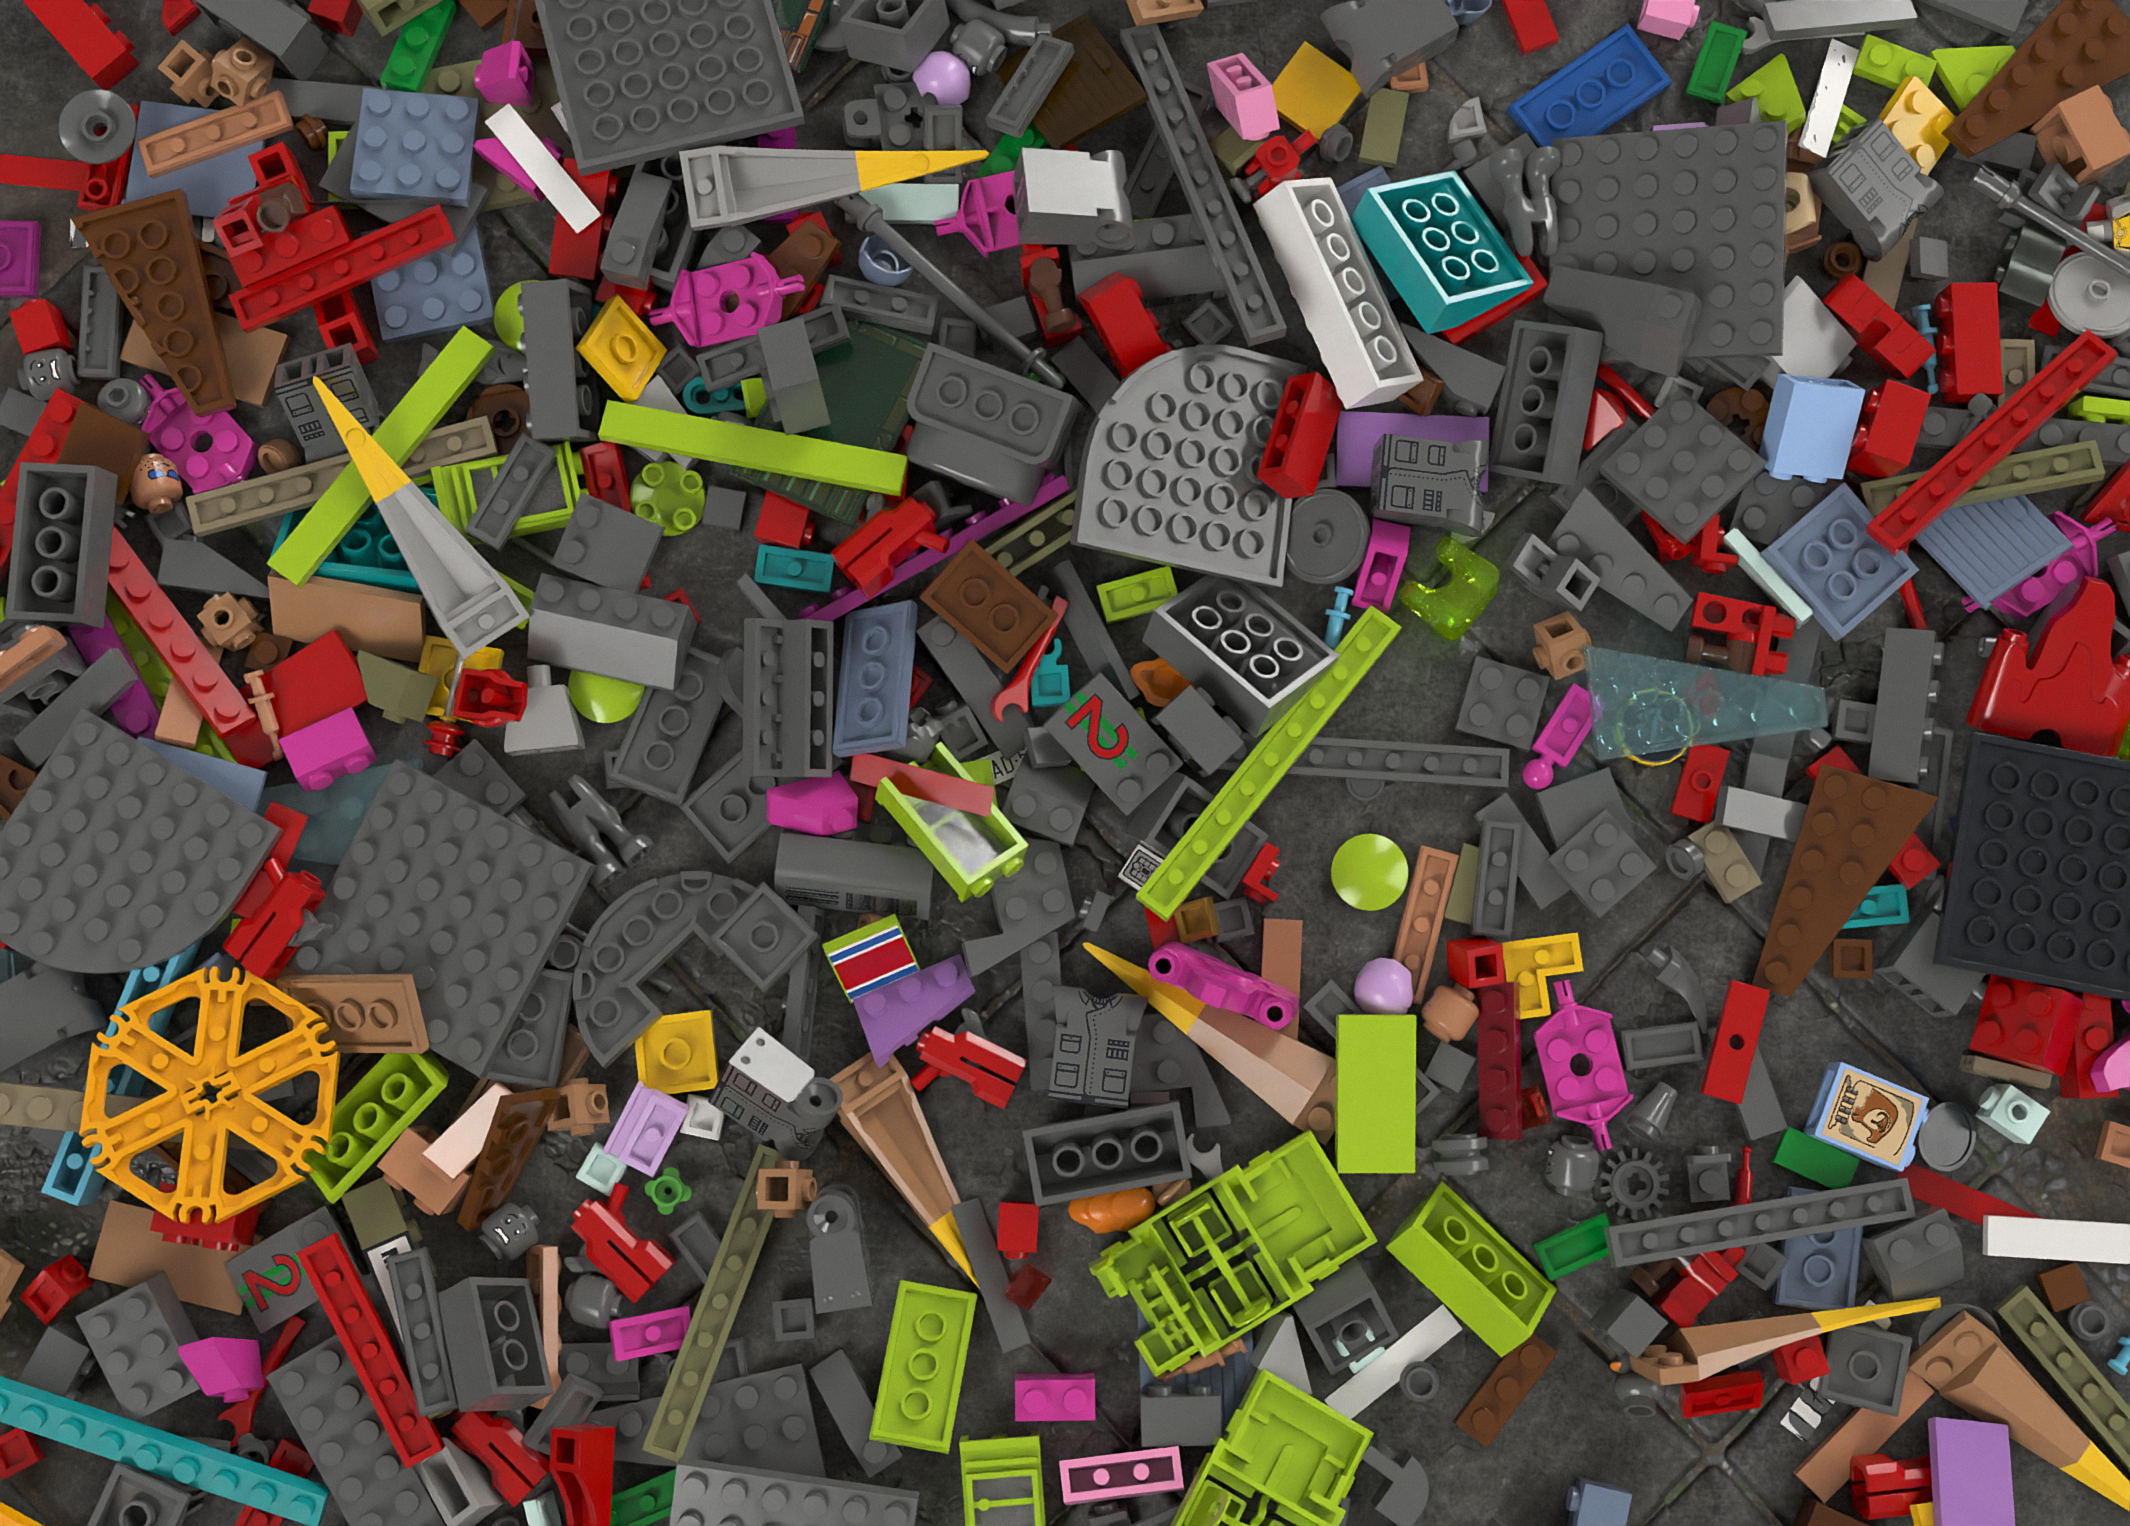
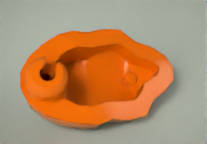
M1161 657L1154 661H1143L1134 664L1130 670V676L1138 691L1142 693L1146 702L1155 706L1164 707L1174 696L1189 685L1195 690L1197 689Z
M1144 1186L1071 1200L1068 1212L1074 1221L1089 1227L1096 1234H1107L1115 1231L1127 1232L1153 1214L1157 1202L1153 1197V1193Z

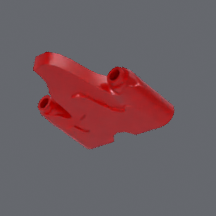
M2084 576L2071 601L2050 617L2044 626L2037 645L2027 662L2029 643L2026 639L2028 635L2015 629L2004 628L2003 633L1997 636L1992 652L1987 660L1965 722L1980 730L2024 740L2030 739L2040 730L2051 729L2053 735L2060 739V743L2065 749L2103 757H2117L2130 720V655L2120 654L2118 660L2113 662L2111 659L2115 595L2110 585L2102 579Z

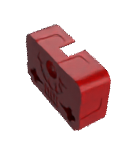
M1852 273L1843 275L1820 299L1856 341L1857 345L1898 381L1908 380L1936 352L1935 348Z

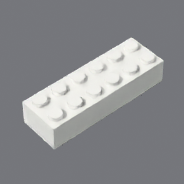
M1331 177L1283 181L1255 202L1253 206L1259 217V223L1266 232L1274 250L1275 258L1281 265L1290 285V291L1305 318L1306 327L1316 342L1321 353L1322 362L1327 367L1336 386L1337 395L1345 408L1351 409L1393 401L1424 381Z

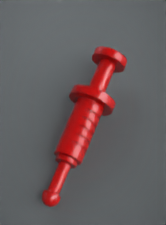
M1748 1145L1742 1147L1743 1161L1742 1168L1737 1171L1735 1201L1730 1203L1729 1207L1751 1203L1753 1173L1749 1169V1160L1752 1148Z

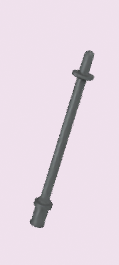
M1983 164L1970 179L1967 186L1973 187L1996 202L1995 206L2002 210L2004 207L2015 208L2130 279L2129 259L2024 196L2021 188H2019V182L2014 179L2009 182L1986 168Z
M859 193L835 199L834 203L857 222L859 230L863 233L874 232L1018 359L1022 363L1019 368V374L1022 377L1033 373L1047 386L1057 390L1062 388V378L1042 361L1046 351L1042 347L1034 351L1028 349L883 220V210L877 204L871 205Z

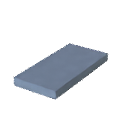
M912 600L863 608L846 613L832 753L839 758L906 748L918 605Z

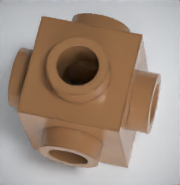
M243 37L227 51L222 49L215 55L211 63L213 74L210 86L216 89L222 96L243 108L252 99L259 100L268 90L275 59Z
M181 40L158 66V69L174 82L170 89L188 104L194 98L204 108H207L220 94L210 86L213 74L211 63L214 56L205 48L198 53L184 40Z
M229 592L217 594L210 598L204 604V610L197 615L204 625L200 631L214 647L220 645L232 652L243 649L251 644L256 638V630L261 632L265 629L256 618L259 612L245 596L240 599Z
M1569 611L1533 625L1537 647L1533 648L1534 658L1541 669L1546 668L1555 680L1572 675L1591 666L1588 650L1592 649L1591 639L1587 631L1579 625Z
M577 1078L565 1081L564 1087L553 1089L561 1096V1099L547 1123L548 1131L570 1130L571 1137L594 1134V1127L610 1123L605 1084H589L588 1078Z
M775 1161V1169H758L756 1185L757 1209L774 1210V1218H798V1210H809L817 1194V1183L815 1178L812 1177L813 1170L799 1169V1161Z

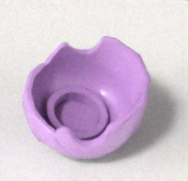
M935 51L927 54L913 72L912 78L921 96H925L927 92L935 95L939 105H958L969 97L971 90L969 67L962 59L951 52Z
M1378 958L1367 962L1358 973L1355 982L1354 995L1357 1006L1365 1014H1406L1413 1000L1411 973L1396 960Z

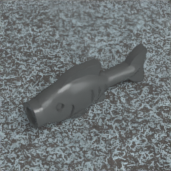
M485 340L495 348L496 352L471 383L477 381L492 387L499 384H514L523 381L524 373L527 371L526 356L512 350L506 344L499 341ZM426 343L422 345V361L417 373L418 379L439 355L435 348Z

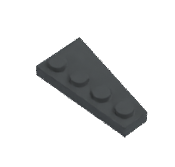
M1584 484L1545 544L1557 555L1577 558L1601 579L1597 586L1672 632L1693 602V597L1660 562L1656 561L1640 541L1618 521V518Z

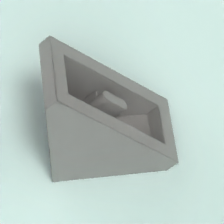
M1281 1310L1273 1316L1248 1361L1261 1371L1264 1368L1308 1395L1312 1394L1293 1316L1285 1310Z

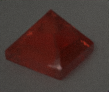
M1535 1085L1521 1089L1522 1130L1551 1123L1552 1120L1539 1086Z
M1027 1264L1013 1272L1005 1296L1028 1311L1045 1291L1052 1279L1031 1264Z

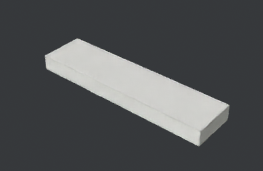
M1983 1215L1982 1254L1988 1256L2130 1264V1224Z

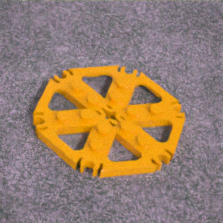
M212 966L209 972L210 983H207L209 970L206 967L118 1008L117 1010L128 1015L130 1020L126 1022L118 1015H111L109 1019L118 1025V1033L113 1037H107L101 1032H98L96 1035L99 1041L108 1046V1050L99 1048L92 1042L79 1135L84 1138L81 1141L84 1147L90 1148L96 1144H101L102 1152L100 1155L90 1159V1162L95 1167L107 1164L96 1171L175 1222H177V1212L181 1206L179 1210L180 1222L189 1224L191 1212L196 1208H201L203 1210L202 1222L204 1224H211L214 1219L213 1207H216L214 1222L218 1224L306 1180L305 1177L298 1175L293 1168L297 1166L302 1171L312 1174L314 1169L305 1163V1155L309 1151H317L323 1156L327 1153L321 1144L314 1141L315 1138L325 1140L331 1145L340 1052H335L338 1048L337 1043L332 1040L323 1045L318 1044V1037L330 1030L325 1022L315 1024L324 1019L263 979L253 975L247 969H245L246 976L244 982L242 971L238 967H233L232 978L227 982H220L221 970ZM188 997H197L201 1000L194 1057L151 1031L149 1027V1020L153 1014ZM261 999L293 1020L294 1027L292 1031L239 1056L244 1009L249 1001ZM333 1053V1054L330 1055V1056L323 1057V1055H327V1054ZM117 1065H128L167 1090V1092L112 1119L108 1118L105 1114L104 1107L109 1073ZM305 1071H314L320 1077L317 1113L315 1119L308 1125H299L255 1097ZM210 1084L216 1089L223 1087L222 1091L216 1094L218 1101L215 1103H211L208 1099L200 1100L207 1093L205 1087ZM235 1095H238L237 1097H235V1098H233V1099L227 1101V1099H229V1098H231V1097H233V1096H235ZM97 1131V1134H91L87 1136L88 1134ZM229 1131L271 1156L277 1162V1171L272 1178L238 1195H229L223 1189ZM184 1132L178 1183L175 1191L162 1193L131 1172L130 1162L135 1155Z

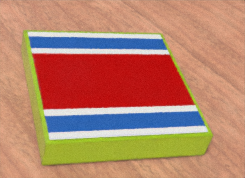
M895 914L822 944L824 952L850 1004L853 1003L852 999L921 970Z

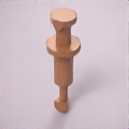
M261 669L243 675L246 683H250L254 694L253 698L247 700L249 704L255 703L263 731L270 736L274 748L272 752L274 760L278 761L284 757L285 753L281 749L276 734L278 733L279 726L270 698L275 696L274 692L266 694L260 675L264 674Z
M1240 1335L1203 1358L1200 1353L1190 1357V1361L1172 1372H1163L1156 1378L1160 1382L1166 1383L1169 1379L1182 1373L1191 1375L1217 1363L1224 1367L1226 1364L1223 1358L1242 1351L1243 1354L1247 1353L1246 1346Z

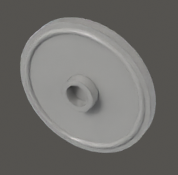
M2086 252L2073 254L2058 265L2047 294V300L2053 315L2064 327L2078 335H2082L2088 329L2100 339L2116 337L2130 329L2129 278Z

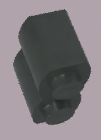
M2023 224L2015 232L2010 231L2000 248V253L2005 254L2002 266L1996 265L1988 282H1997L1998 303L2031 316L2038 311L2047 297L2067 240L2027 224Z

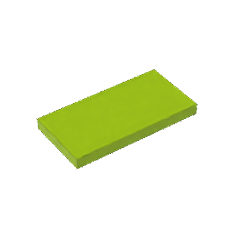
M1336 1014L1335 1171L1336 1173H1415L1416 1015Z
M900 1280L869 1440L949 1454L978 1294Z

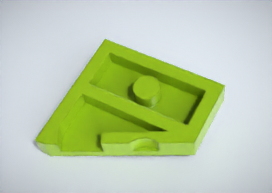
M2013 45L1935 49L1927 57L1937 60L1934 70L1961 111L2016 50Z
M1782 53L1725 94L1726 105L1756 97L1761 122L1786 120L1788 134L1806 122V112L1787 59Z

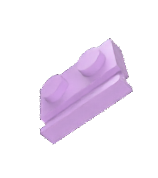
M638 1081L602 1152L605 1154L610 1153L618 1157L619 1161L653 1177L690 1106L657 1089L652 1090L644 1086L643 1082Z

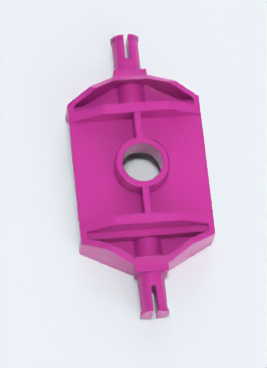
M1015 170L969 180L963 192L960 209L956 211V216L934 220L938 237L958 231L960 233L964 232V235L984 258L989 257V252L1020 246L1016 214H1012L1006 209L1007 202L1014 198L1012 178Z
M755 252L751 253V258L694 272L680 270L670 301L671 304L668 307L650 310L649 316H652V318L649 319L653 326L673 321L688 344L697 348L758 335V328L774 325L779 322L782 314L783 299H786V294L804 291L805 285L801 284L804 283V279L800 274L780 279L774 267L765 257ZM737 293L739 305L735 311L729 313L726 307L727 300L732 294Z
M152 374L143 376L147 382L143 379L139 380L138 383L152 398L149 413L141 429L151 434L149 441L161 455L175 463L179 475L193 489L194 494L249 480L247 476L256 464L259 447L226 411L200 418L194 414L178 387L169 390L163 389L153 378ZM203 434H210L213 439L211 448L206 452H197L195 448L197 438Z
M2059 510L2047 516L2073 544L2072 549L2043 567L2042 573L2038 578L2028 577L1991 603L2002 613L2020 620L2052 602L2071 581L2080 586L2084 576L2098 577L2096 544L2098 540L2116 531L2115 525L2100 531V529L2113 523L2111 519L2105 518L2096 525L2086 528ZM1970 596L1962 598L1963 606L1974 601ZM1975 602L1965 609L1972 613L1980 606Z
M1570 979L1554 982L1553 985L1555 986L1559 1006H1556L1557 1010L1542 1021L1533 1031L1553 1115L1586 1124L1587 1128H1591L1596 1151L1613 1148L1606 1126L1608 1124L1607 1121L1633 1099V1095L1628 1093L1609 1019L1613 1018L1612 1014L1577 1005V1002L1574 1001ZM1578 1053L1584 1054L1590 1063L1589 1070L1583 1076L1575 1075L1570 1069L1571 1058Z

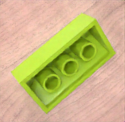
M426 1050L423 1053H386L335 1106L331 1145L320 1138L314 1139V1141L325 1148L327 1153L323 1156L317 1151H309L304 1159L305 1163L314 1169L312 1174L309 1173V1175L329 1202L334 1204L447 1086L450 1074L430 1050Z
M1443 1181L1439 1182L1400 1224L1385 1247L1501 1358L1531 1337L1557 1290Z

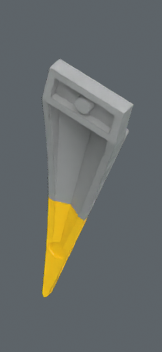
M713 146L679 151L690 223L693 231L730 225L731 227L979 161L989 156V152L986 150L841 151Z
M313 376V384L436 622L462 660L529 618V614L507 582L419 490L318 377Z

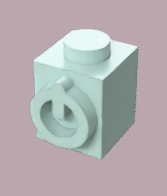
M1995 1084V1086H1990L1982 1094L1979 1100L1981 1107L1975 1116L2014 1143L2030 1144L2051 1111L2011 1084Z

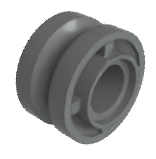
M1477 1133L1441 1135L1440 1139L1431 1140L1432 1150L1441 1155L1440 1158L1433 1161L1434 1172H1444V1175L1457 1176L1479 1174L1481 1170L1489 1169V1159L1480 1155V1151L1488 1147L1487 1137L1477 1136Z

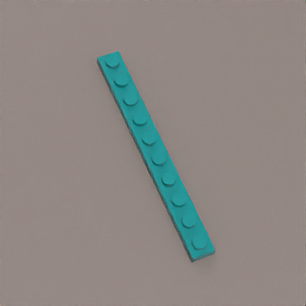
M0 1376V1422L308 1526H319L323 1520L330 1495V1490L325 1485Z

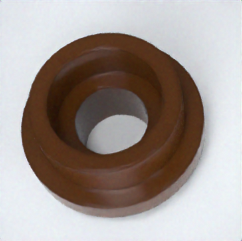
M307 113L302 115L301 121L295 124V128L305 145L311 151L317 148L321 150L327 148L326 138H328V130L321 119L317 116L312 119Z
M1837 242L1825 251L1822 264L1829 276L1839 280L1843 275L1849 273L1855 275L1861 266V255L1855 245L1848 242ZM1842 257L1846 261V267H1840L1836 263L1835 258Z

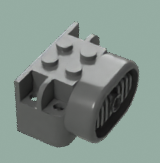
M929 342L907 399L908 412L917 422L905 451V456H908L910 463L1000 499L1007 498L1028 507L1034 503L1046 470L1051 469L1058 463L1065 446H1068L1071 439L1069 434L1077 414L1083 416L1085 407L1073 395Z

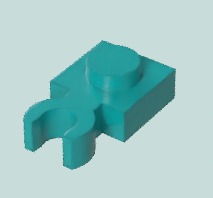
M1054 639V651L1049 655H1043L1040 667H1037L1031 681L1032 708L1060 706L1070 699L1068 665H1056V661L1062 653V645L1059 639Z

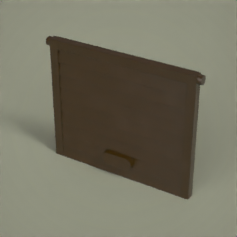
M1086 14L1079 16L1052 32V37L1072 43L1075 53L1031 122L1052 150H1062L1149 100L1148 94ZM1026 46L1005 58L999 69L995 72L1005 87L1031 48L1030 46Z

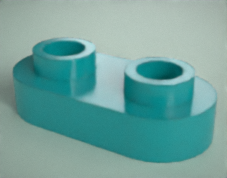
M700 376L690 380L683 390L685 405L692 414L698 417L718 416L724 410L736 414L746 413L744 400H737L735 398L736 392L742 389L741 383L710 394L706 389L703 377ZM707 393L710 395L708 403L699 404L697 402L701 394Z

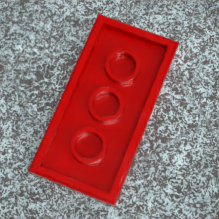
M335 629L260 676L266 694L274 692L275 697L270 698L279 726L278 733H276L278 740L350 707L356 710L368 702L358 661L340 632ZM249 683L239 689L238 692L256 714V720L254 723L223 740L238 764L262 770L275 761L272 754L274 748L270 736L263 731L255 703H248L247 699L254 697Z

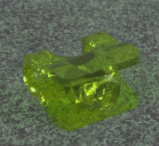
M1446 536L1435 546V554L1440 562L1451 571L1453 577L1450 582L1439 589H1428L1416 581H1407L1398 591V595L1407 608L1426 621L1447 640L1457 641L1497 595L1499 570L1457 540Z

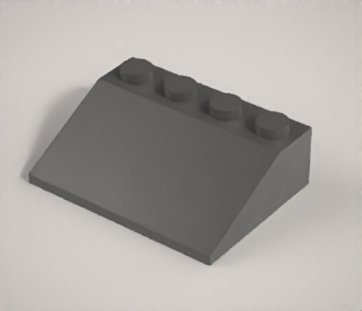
M1208 574L1155 609L1142 639L1147 646L1196 688L1201 687L1218 707L1255 738L1278 722L1340 657V655L1256 585Z

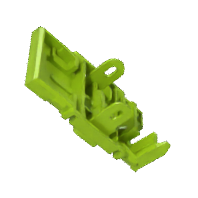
M1264 1368L1262 1371L1258 1369L1238 1407L1240 1409H1235L1225 1429L1228 1432L1227 1435H1224L1223 1439L1220 1437L1214 1438L1212 1444L1215 1447L1212 1453L1206 1454L1170 1526H1286L1275 1519L1265 1517L1267 1504L1270 1499L1278 1503L1274 1513L1296 1526L1340 1525L1346 1510L1340 1508L1339 1504L1342 1499L1346 1498L1355 1477L1353 1475L1374 1433ZM1207 1474L1250 1499L1255 1490L1262 1494L1258 1502L1257 1514L1249 1525L1239 1521L1246 1508V1502L1212 1481L1205 1479Z

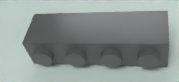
M1886 627L1868 777L1913 789H1920L1921 779H1928L1930 756H1924L1926 741H1933L1935 718H1929L1930 703H1937L1939 696V680H1933L1935 665H1942L1944 656V643L1938 642L1935 631Z

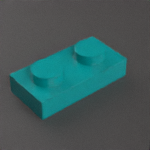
M759 544L754 582L756 585L830 595L836 563L831 554Z
M1902 884L1872 887L1842 929L1909 923L1906 888Z

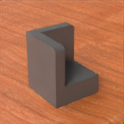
M939 480L930 481L909 495L917 503L924 500L932 508L937 516L933 521L936 529L948 528L973 513L971 504L952 507L946 487H942Z

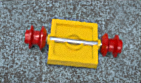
M426 635L418 671L438 678L426 714L439 716V720H442H435L426 724V727L432 731L431 739L422 741V744L429 746L428 753L451 757L453 751H461L454 744L455 738L464 735L465 732L458 725L452 723H456V720L472 723L470 720L452 716L455 706L454 694L460 682L462 668L482 671L486 669L501 670L504 657L502 649L484 646L462 660L449 639Z

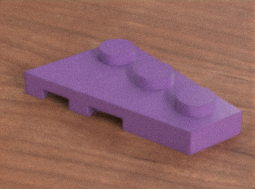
M958 954L852 999L878 1068L880 1069L890 1061L889 1055L903 1044L906 1046L910 1045L918 1038L917 1033L933 1020L940 1021L975 993V989L962 957Z

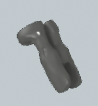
M1546 146L1531 151L1525 158L1524 163L1522 152L1511 148L1498 151L1489 159L1491 175L1502 186L1505 195L1503 213L1508 219L1515 247L1521 257L1531 255L1533 247L1532 230H1538L1539 244L1543 255H1553L1557 250V206L1553 196L1549 193V178L1559 169L1561 162L1560 152L1555 147ZM1523 172L1529 187L1530 200L1526 198L1523 192Z
M574 774L567 781L574 789L575 794L581 798L579 802L571 807L570 803L557 790L552 791L547 797L558 819L570 834L571 843L575 844L579 849L586 851L593 864L596 865L590 881L597 890H600L617 881L627 872L621 861L602 842L599 835L600 832L611 839L618 849L620 856L629 867L640 863L652 851L655 843L646 834L635 836L628 831L622 824L617 808L608 804L582 777Z

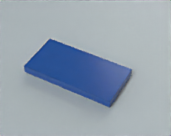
M1627 23L1508 106L1507 112L1523 134L1527 132L1537 148L1552 147V139L1601 135L1670 87L1673 81L1629 23Z

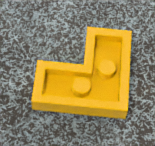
M1578 932L1500 943L1503 945L1505 981L1519 982L1520 1019L1551 1015L1545 976L1584 971Z

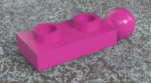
M1575 683L1570 685L1530 748L1540 754L1539 759L1530 760L1523 768V780L1529 787L1533 789L1547 787L1553 780V764L1562 769L1567 767L1605 707V702Z
M689 1306L609 1321L614 1361L618 1362L680 1349L692 1320Z

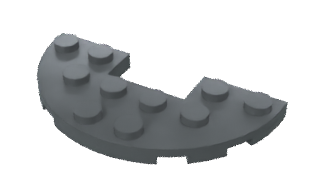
M682 871L677 875L666 876L660 879L653 878L637 885L620 896L601 914L583 942L584 948L581 952L578 966L574 971L573 1001L582 1037L592 1055L604 1069L610 1066L663 1016V1013L638 987L695 934L721 961L727 957L709 938L757 889L756 887L740 879L716 875L713 872Z

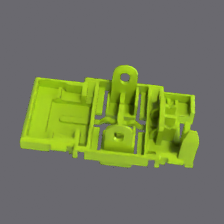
M1310 1129L1276 1148L1271 1153L1267 1150L1248 1162L1250 1166L1241 1170L1237 1163L1225 1173L1222 1172L1153 1214L1140 1225L1129 1229L1128 1233L1131 1238L1127 1239L1124 1243H1121V1241L1116 1242L1101 1251V1257L1099 1256L1089 1263V1270L1093 1276L1096 1275L1108 1297L1113 1298L1119 1294L1122 1298L1128 1294L1129 1290L1151 1328L1135 1337L1134 1343L1155 1377L1168 1369L1172 1372L1190 1361V1356L1198 1351L1204 1358L1314 1291L1310 1282L1317 1278L1319 1280L1324 1279L1340 1269L1338 1265L1378 1241ZM1210 1187L1215 1192L1237 1231L1239 1232L1247 1227L1251 1233L1249 1237L1223 1253L1217 1243L1232 1234V1230L1210 1193L1205 1191ZM1167 1214L1171 1228L1189 1257L1194 1258L1208 1249L1213 1259L1184 1276L1180 1267L1188 1262L1161 1217ZM1255 1242L1261 1251L1254 1254L1253 1257L1280 1300L1273 1307L1270 1306L1273 1303L1270 1292L1248 1258L1243 1259L1232 1267L1227 1262L1228 1259L1241 1253ZM1217 1266L1222 1273L1209 1280L1208 1287L1230 1326H1236L1237 1329L1229 1332L1203 1287L1193 1291L1189 1282L1205 1275Z

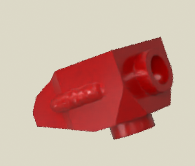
M462 668L460 682L454 694L455 706L452 716L470 720L473 724L486 728L503 726L508 722H520L527 706L528 684L514 681L506 671L500 669H486L482 671Z

